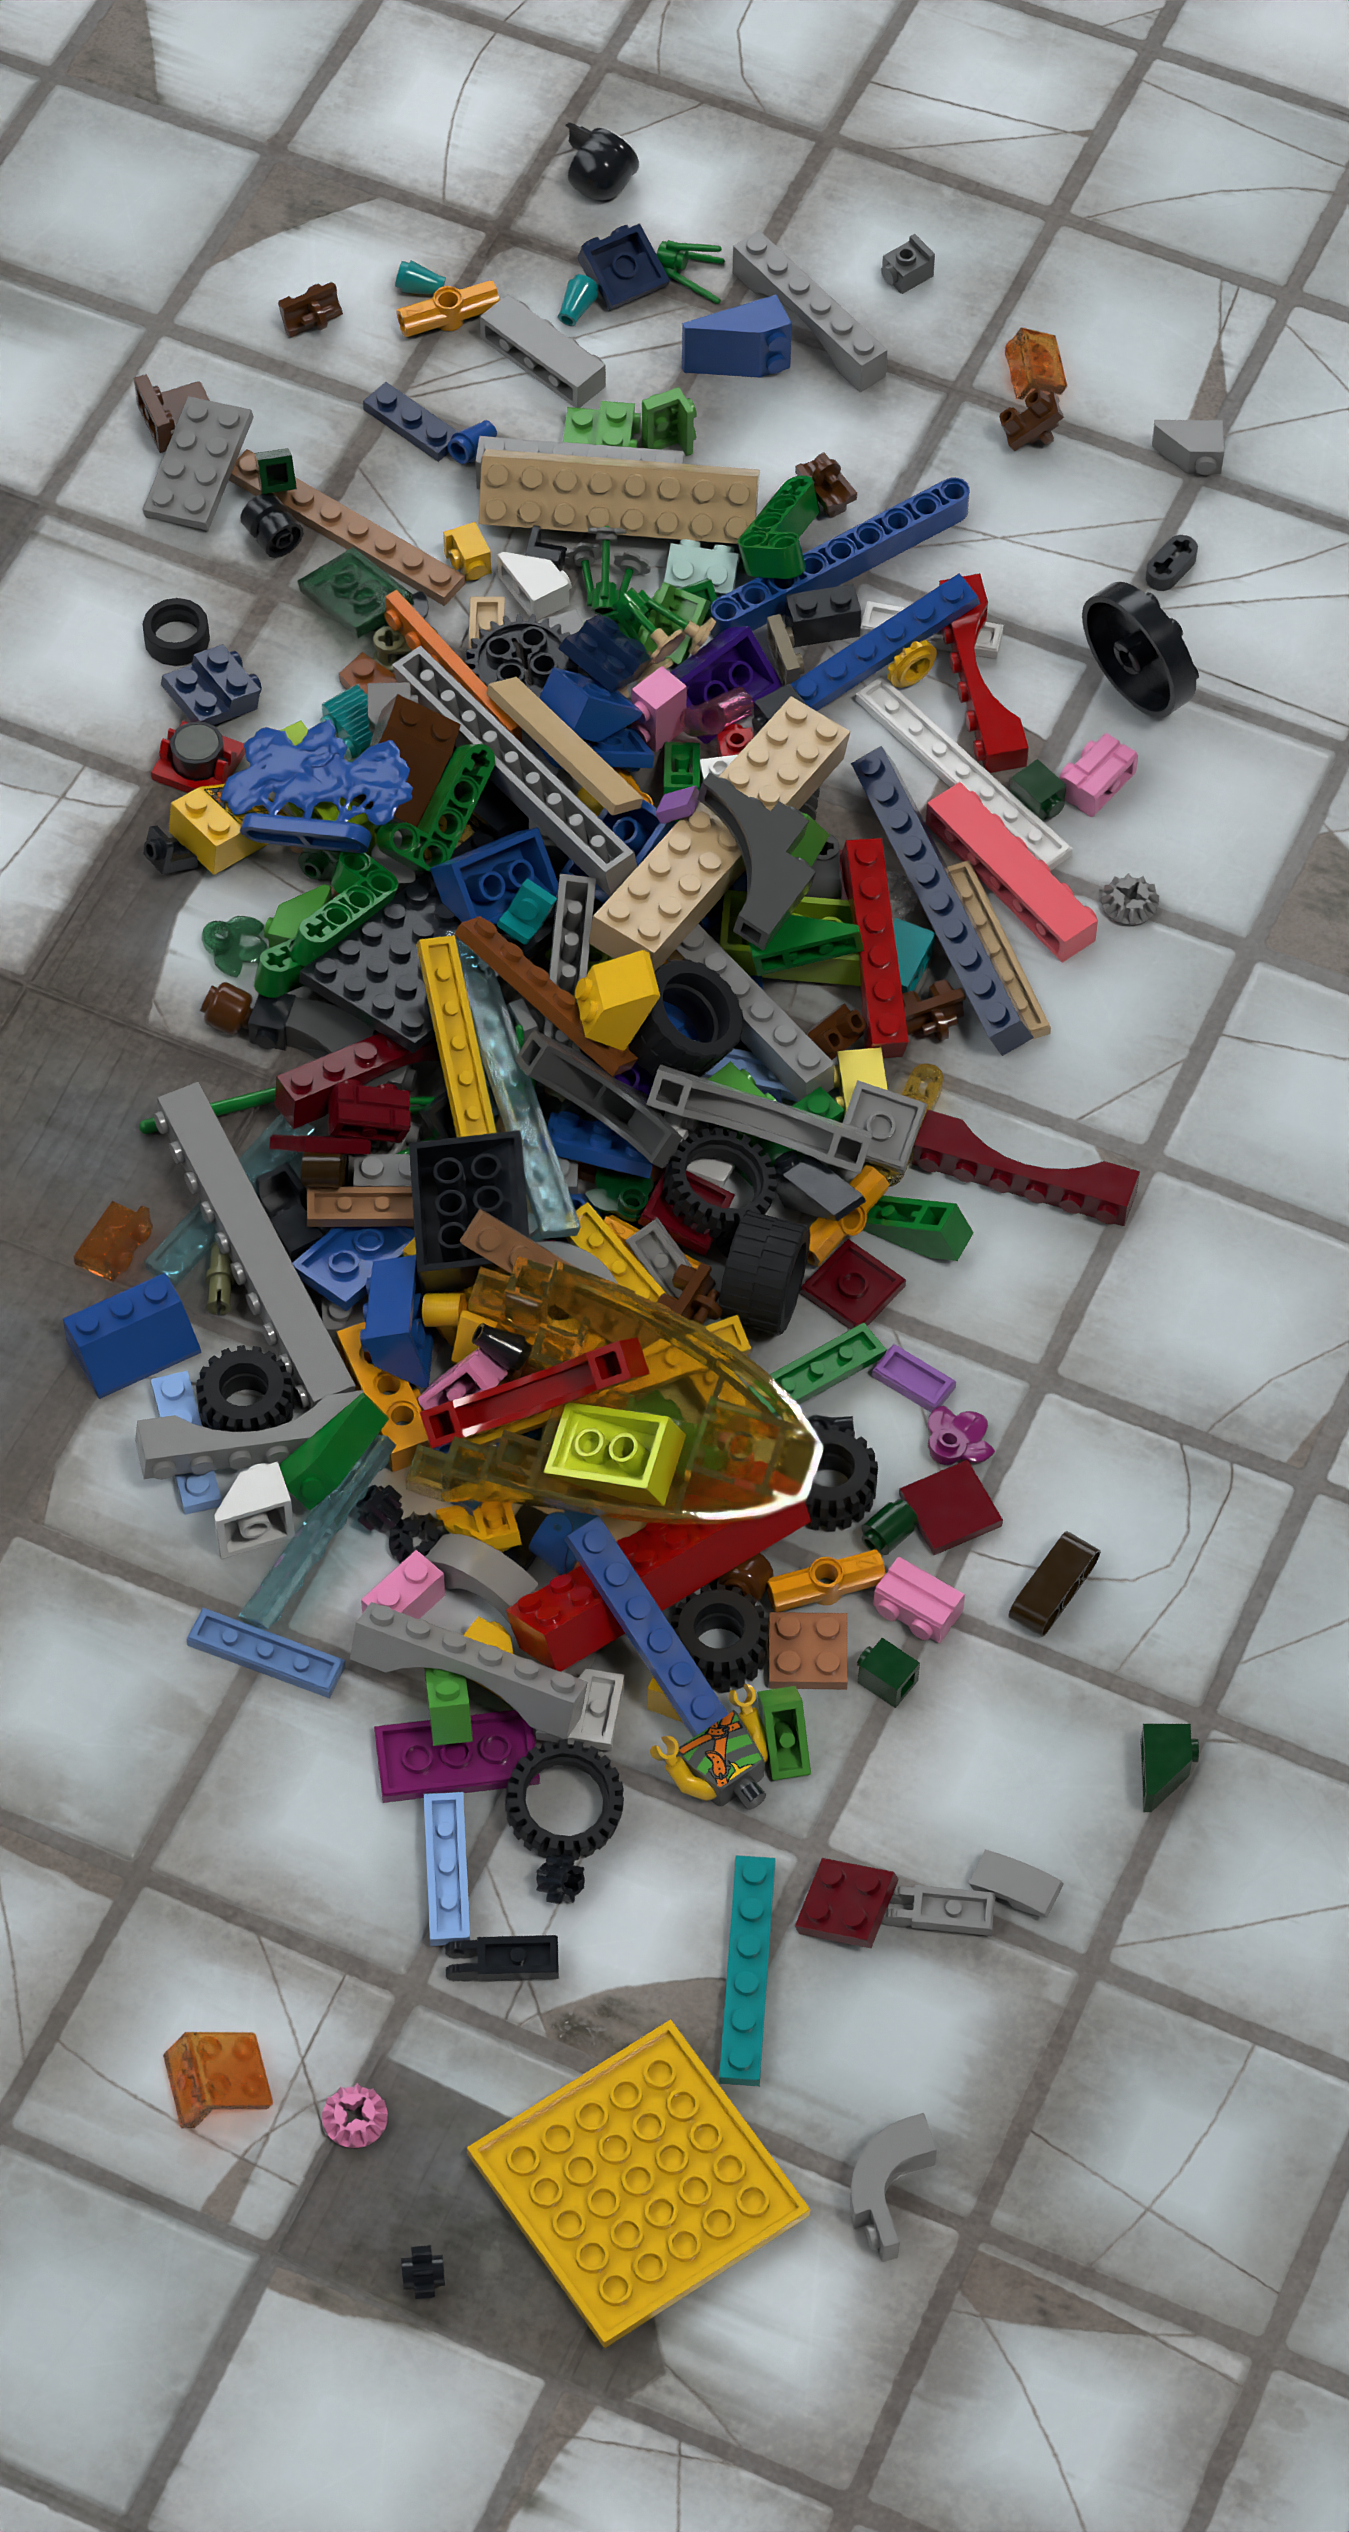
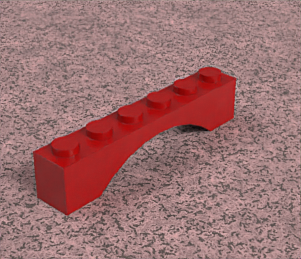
M981 574L962 576L978 596L980 604L941 630L944 644L951 645L952 653H949L952 673H958L960 682H957L959 700L961 703L966 702L968 711H965L967 729L969 732L974 731L976 740L973 741V749L976 761H982L984 768L989 773L1027 767L1029 747L1021 718L1006 709L992 695L982 679L976 662L974 649L978 636L987 621L988 599ZM949 579L940 580L939 586L948 581Z
M882 838L846 840L840 856L844 889L849 901L853 923L859 926L864 951L858 952L861 980L862 1017L867 1024V1028L863 1030L865 1033L863 1035L865 1049L881 1047L883 1058L903 1057L909 1040Z
M638 1337L625 1339L586 1352L528 1376L421 1411L420 1416L431 1449L466 1440L649 1375L650 1372Z

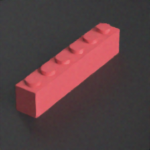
M959 782L927 802L925 824L963 862L970 861L977 877L1062 963L1095 942L1098 920L1093 910L1088 906H1083L1074 897L1070 887L1065 883H1060L1051 874L1047 864L1042 860H1037L1028 850L1025 842L1020 837H1015L1005 827L1002 819L997 814H992L982 804L980 797L974 791H969Z

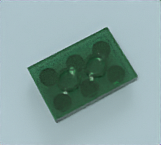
M354 547L297 581L300 592L357 638L386 622L384 615L386 612L385 596L393 591L398 590L411 606L414 605L411 592Z

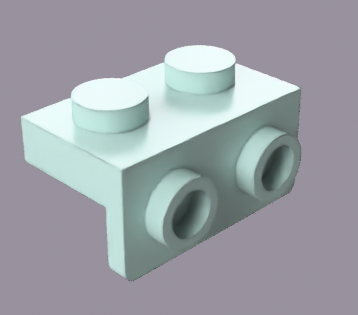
M687 539L680 540V544L671 543L664 582L676 588H681L708 578L712 579L716 594L725 595L734 590L738 565L741 563L740 555L734 553L735 548L725 545H714L713 550L700 548V542Z

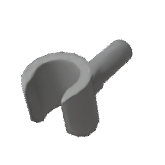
M411 1122L410 1131L403 1142L395 1143L388 1154L400 1152L406 1143L420 1142L423 1135L421 1124Z

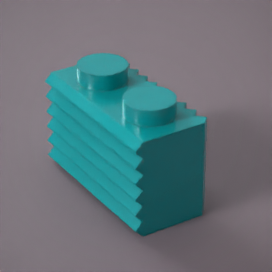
M356 684L322 703L323 717L320 719L321 722L331 719L336 729V737L342 738L347 746L345 755L350 760L361 756L369 748L373 737L372 732L369 730L368 696L360 688L359 684Z

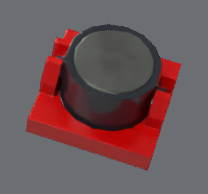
M182 721L176 730L168 729V739L163 738L161 740L160 758L151 771V777L156 782L186 793L198 787L225 784L227 778L233 775L245 755L244 743L223 736L215 726L209 723Z

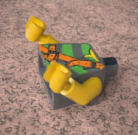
M744 1684V1689L747 1692V1698L744 1702L738 1700L735 1690H730L728 1695L731 1704L740 1707L741 1712L739 1715L735 1710L731 1711L729 1715L680 1747L674 1737L663 1736L661 1739L667 1746V1753H662L660 1747L654 1745L651 1746L650 1754L655 1760H664L666 1762V1771L682 1793L704 1801L711 1800L717 1806H724L738 1797L747 1809L751 1810L760 1805L766 1798V1793L757 1783L764 1777L765 1763L768 1759V1748L764 1726L758 1709L752 1708V1704L756 1700V1691L751 1685Z

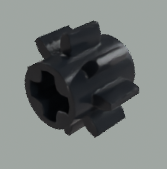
M376 1485L368 1487L356 1502V1507L359 1509L357 1512L360 1514L357 1520L370 1532L375 1528L378 1531L381 1529L389 1531L403 1516L404 1510L401 1508L402 1503L399 1502L402 1495L391 1485L385 1488L382 1486L377 1487Z
M560 1854L559 1857L546 1856V1863L542 1864L536 1871L538 1885L536 1890L548 1893L546 1902L561 1904L562 1901L573 1903L575 1902V1896L584 1889L585 1877L583 1871L585 1869L584 1867L574 1866V1856Z
M431 2245L411 2247L412 2257L401 2258L403 2289H414L415 2299L435 2298L434 2287L445 2286L443 2254L432 2255Z

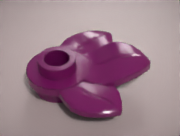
M939 1406L930 1414L927 1422V1428L931 1433L928 1448L930 1456L937 1463L952 1465L960 1459H968L969 1462L980 1463L986 1461L995 1453L993 1447L982 1440L988 1428V1421L984 1415L973 1411H966L956 1416L946 1406Z

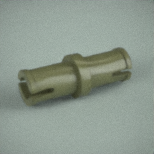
M213 1242L210 1246V1269L207 1270L205 1276L206 1284L209 1286L206 1308L209 1313L217 1315V1303L221 1302L220 1315H225L231 1310V1287L235 1284V1278L231 1271V1264L233 1262L228 1253L220 1254L217 1242Z

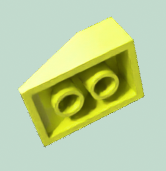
M570 1402L565 1404L543 1473L546 1476L628 1501L664 1506L686 1434L667 1416Z

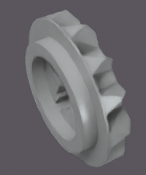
M1129 873L1120 879L1114 876L1112 882L1109 885H1105L1102 894V906L1106 914L1113 920L1128 925L1148 921L1154 916L1159 905V895H1157L1155 884L1147 883L1144 876L1138 879L1131 877ZM1136 892V899H1132L1131 902L1124 906L1125 896Z

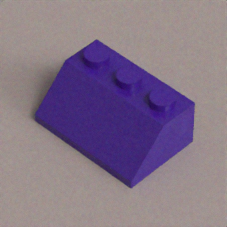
M749 626L725 629L699 649L694 656H690L670 672L687 686L686 729L704 744H708L716 738L718 731H723L726 726L734 724L754 708V701L772 693L783 685Z

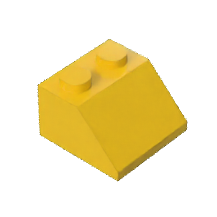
M640 950L593 965L586 977L578 981L575 988V998L577 999L580 1019L586 1038L625 1051L660 998L659 988L648 951Z

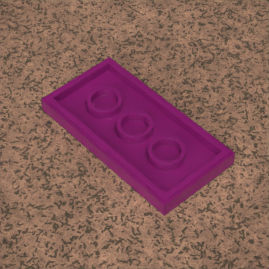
M516 1710L470 1715L472 1742L433 1746L430 1720L374 1726L383 1803L424 1798V1794L472 1793L507 1788L508 1781L519 1760L523 1756L526 1757L528 1752L535 1747L533 1727H530ZM539 1774L531 1780L529 1786L540 1784Z

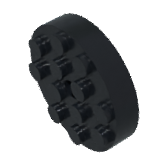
M1113 582L1085 602L1082 610V623L1091 652L1110 683L1135 708L1149 716L1164 718L1193 698L1196 691V679L1199 678V673L1181 637L1183 636V630L1175 619L1169 618L1160 608L1158 599L1152 593H1144L1137 587L1125 582Z

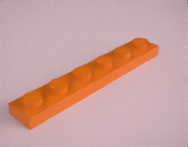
M395 590L385 596L386 612L384 615L391 629L394 631L398 630L405 637L407 645L412 651L419 646L424 648L522 743V728L486 694L488 687L399 591Z

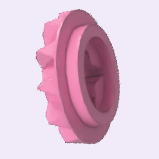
M358 2083L348 2088L340 2086L333 2096L327 2097L326 2105L322 2112L323 2127L327 2135L335 2143L348 2148H361L375 2142L384 2132L388 2120L385 2101L375 2092L374 2088L367 2089L361 2087ZM363 2104L362 2116L366 2121L354 2119L352 2123L349 2122L346 2125L348 2116L344 2109L354 2111Z

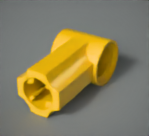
M426 1293L422 1302V1318L425 1327H436L449 1345L454 1346L460 1315L463 1310L467 1311L465 1294Z

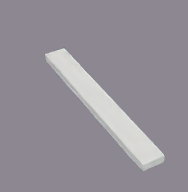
M880 676L856 693V702L950 788L961 782L969 791H974L980 797L982 804L992 814H997L1002 819L1005 827L1015 837H1020L1025 842L1028 850L1037 860L1044 861L1050 871L1072 856V847L886 678Z

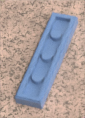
M202 1608L186 1639L187 1646L329 1699L346 1667L344 1659L206 1608Z

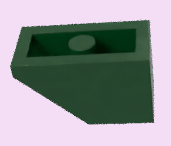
M1143 1724L1140 1739L1143 1812H1152L1189 1777L1192 1762H1198L1199 1742L1198 1739L1191 1738V1724Z

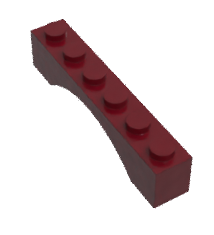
M472 1005L470 1010L477 1038L484 1033L485 1020ZM378 1033L276 1076L275 1106L293 1130L320 1119L328 1114L329 1095L336 1083L353 1079L360 1081L364 1085L390 1070L407 1064L422 1061H441L436 1036L413 1054L385 1035Z
M927 1109L913 1149L912 1164L920 1166L925 1171L940 1172L954 1176L962 1182H974L988 1186L996 1192H1008L1022 1196L1033 1203H1045L1056 1206L1071 1214L1079 1213L1090 1216L1105 1224L1125 1226L1138 1189L1140 1171L1106 1161L1084 1167L1058 1169L1043 1168L1013 1160L987 1146L970 1130L963 1119Z

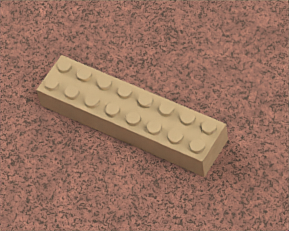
M486 449L482 455L478 524L533 528V525L541 526V529L588 532V528L609 526L610 528L626 530V534L617 535L738 544L741 535L757 517L760 470Z

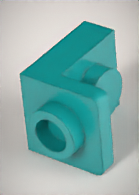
M527 878L518 890L508 910L497 922V926L512 939L526 945L541 929L557 898Z

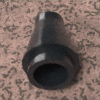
M484 1323L477 1327L472 1337L473 1344L479 1346L506 1370L510 1368L516 1371L525 1364L531 1351V1344L525 1341V1336L494 1328Z

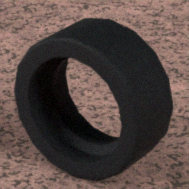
M182 598L165 599L153 605L145 614L142 623L145 647L153 659L166 665H186L192 662L194 654L207 650L210 642L207 614L200 605ZM170 622H186L197 629V632L191 638L182 642H167L156 636L158 629Z

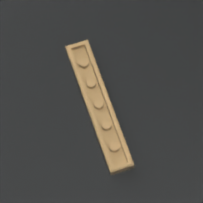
M514 677L488 684L486 694L612 816L641 808L643 797L519 678Z
M967 860L948 866L978 929L1034 1037L1033 1039L1050 1034L1051 1026L970 861Z

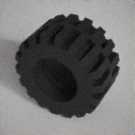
M245 1345L237 1346V1351L231 1352L229 1348L222 1350L220 1358L214 1355L208 1360L209 1367H202L200 1379L197 1380L196 1390L199 1415L203 1427L229 1432H251L278 1427L292 1421L294 1400L291 1376L286 1371L285 1363L282 1360L276 1361V1354L271 1351L263 1354L261 1347L253 1346L252 1350H246ZM241 1390H255L264 1395L258 1402L247 1406H238L227 1401L232 1394Z
M822 1425L815 1427L814 1433L811 1434L806 1430L800 1433V1441L793 1439L789 1444V1450L784 1452L781 1473L799 1483L811 1519L812 1529L819 1530L820 1526H827V1531H835L838 1525H841L843 1529L849 1528L853 1519L859 1523L864 1518L865 1511L870 1512L873 1506V1499L876 1497L878 1463L875 1461V1453L872 1448H867V1441L862 1436L858 1439L854 1438L855 1431L848 1428L845 1432L839 1431V1426L831 1425V1430H824ZM821 1470H835L844 1474L849 1480L839 1486L825 1487L812 1481L810 1476Z
M717 1584V1590H710L709 1585L700 1588V1594L697 1595L693 1592L688 1595L686 1603L679 1602L676 1607V1615H672L671 1626L711 1688H721V1693L730 1692V1686L733 1685L737 1689L744 1687L746 1678L753 1681L758 1676V1669H763L768 1646L767 1618H764V1609L761 1604L755 1606V1598L750 1594L743 1597L742 1589L733 1587L732 1591L725 1590V1585ZM725 1629L733 1632L740 1640L730 1647L719 1649L705 1645L698 1638L706 1631Z

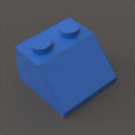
M553 667L539 696V699L582 740L586 739L594 742H600L633 723L643 713L618 690L611 693L593 677Z

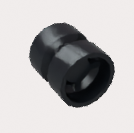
M274 493L260 494L246 504L240 515L241 523L254 538H257V543L269 557H283L294 550L302 540L303 528Z

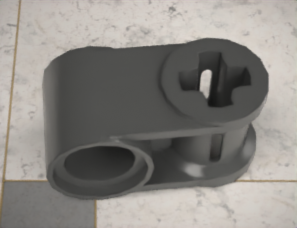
M830 834L811 867L816 871L812 886L805 897L841 900L842 873L840 870L839 842Z

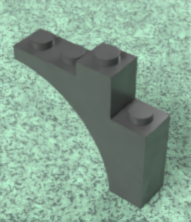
M710 772L701 784L697 800L713 811L727 826L741 851L747 874L746 902L738 914L733 932L764 951L812 886L816 871L804 859L791 855L804 838L809 820L798 809L786 806L780 801L770 811L757 798L748 797L737 790L729 780L722 777L719 778Z
M300 997L295 998L285 1025L287 1046L301 1050L316 1059L380 1033L336 1005ZM413 1063L407 1064L370 1080L364 1086L377 1087L381 1084H393L397 1086L398 1090L413 1092L418 1071L413 1069ZM368 1140L371 1141L370 1154L372 1148H378L381 1141Z
M536 1030L532 1031L514 1059L529 1077L553 1089L598 1118L627 1140L652 1164L662 1169L669 1158L675 1154L679 1143L683 1139L661 1115L663 1110L646 1105L649 1098L647 1094L615 1079L592 1058Z

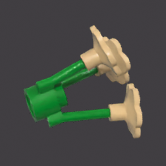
M633 587L612 606L618 612L614 617L623 625L630 638L642 644L629 622L630 620L635 624L639 621L650 632V638L658 646L653 654L651 651L647 652L646 650V653L651 656L652 660L639 679L636 680L638 684L661 666L667 669L673 665L671 658L663 659L671 655L678 648L686 635L692 638V645L688 652L694 656L705 643L716 623L713 618H709L702 626H698L691 620L686 622L651 599L643 590L637 593ZM644 604L683 628V631L679 629L671 636H668L661 628L657 629L645 617L644 614L649 609Z

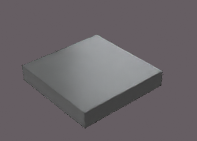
M857 1080L843 1123L873 1133L865 1162L904 1174L927 1108V1103Z

